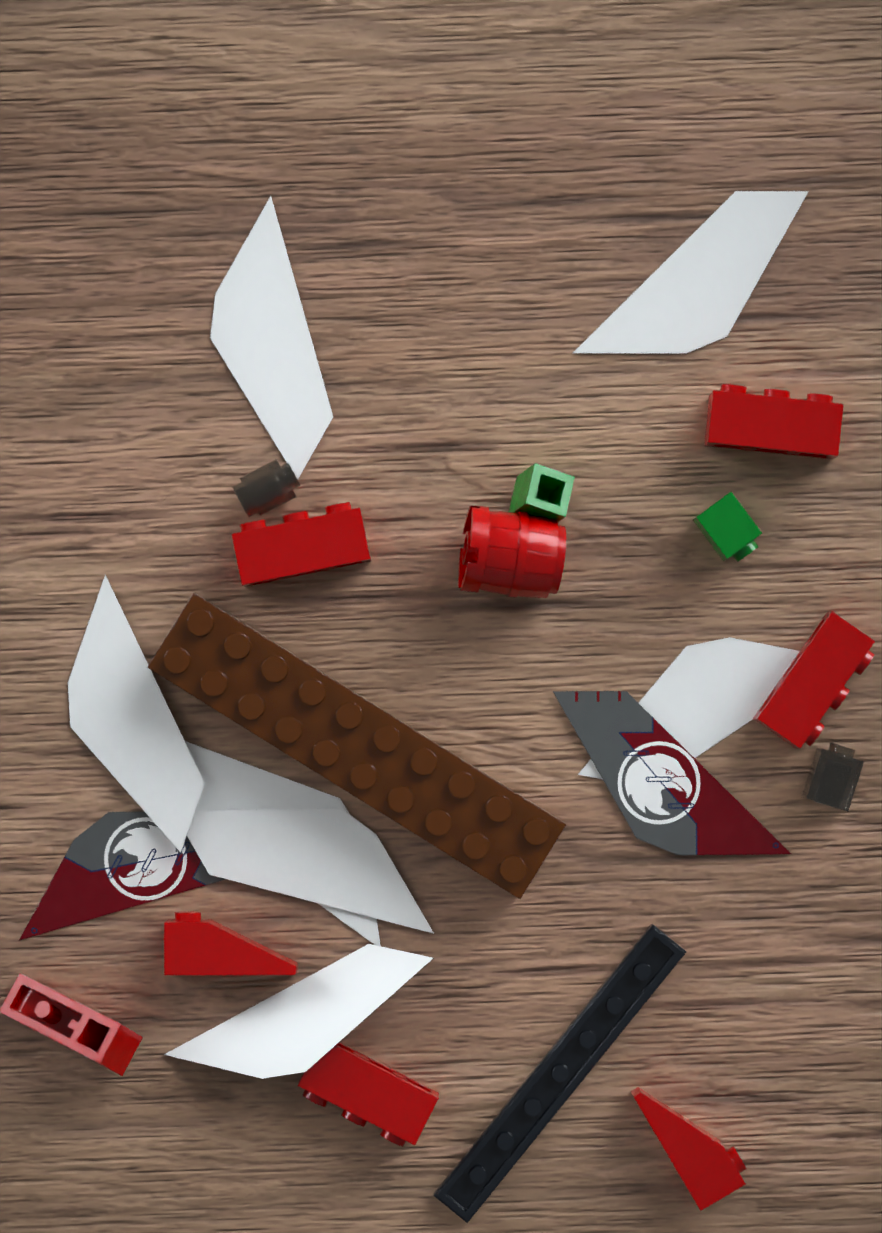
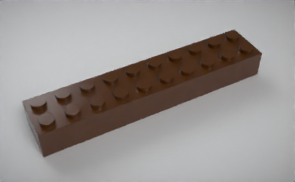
M195 593L189 599L147 667L518 899H521L566 826L558 818Z

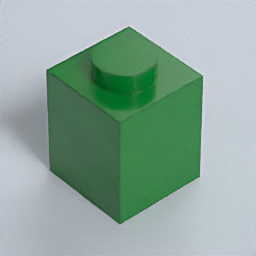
M534 463L516 477L509 512H528V515L545 517L557 522L561 521L567 514L575 477Z
M732 492L725 495L693 519L694 523L723 561L733 556L739 562L758 548L754 539L760 536L762 532Z

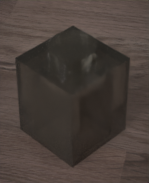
M831 742L828 750L817 748L801 797L848 812L864 764L863 761L853 758L856 750Z

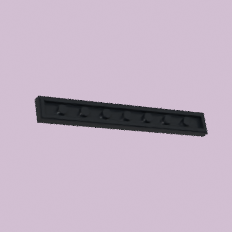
M651 924L436 1189L433 1196L468 1223L673 970L686 951L655 925Z

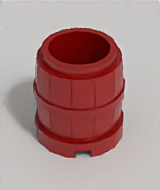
M470 505L463 528V534H465L464 546L460 548L458 588H460V591L478 593L479 590L504 594L506 597L517 598V596L547 598L549 594H557L562 579L566 554L565 526L558 525L556 520L528 515V512L489 511V507Z

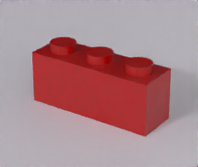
M722 384L720 391L713 390L709 396L704 446L831 460L839 455L844 404L833 403V396L810 393L807 394V400L789 398L790 392L786 390L764 389V395L746 394L747 387Z
M350 502L325 507L326 515L309 518L308 511H301L282 516L284 522L282 524L266 526L265 520L240 524L241 532L233 533L232 539L242 586L247 587L370 562L371 557L361 509H351Z
M833 611L827 612L753 719L796 749H801L804 743L811 746L825 727L820 720L830 707L835 711L848 695L850 689L845 687V684L854 672L861 675L873 659L875 654L869 650L875 641Z
M340 1042L310 1069L303 1072L297 1085L305 1089L302 1096L311 1102L326 1107L327 1103L330 1102L344 1109L341 1115L345 1119L362 1127H365L366 1123L369 1122L383 1129L380 1134L383 1138L402 1147L406 1141L416 1145L439 1099L438 1092Z

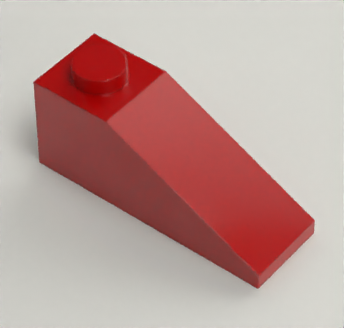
M175 912V920L164 922V975H296L298 972L297 962L212 919H201V912Z
M19 973L0 1008V1013L120 1076H123L143 1038L124 1025Z
M637 1087L631 1091L700 1211L746 1185L740 1173L747 1168L734 1146L726 1150L719 1139L641 1088Z

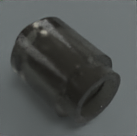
M275 459L241 477L242 482L233 486V489L247 516L251 517L257 513L262 516L296 498L297 496L293 489L300 486V483L289 463L280 466L278 460Z

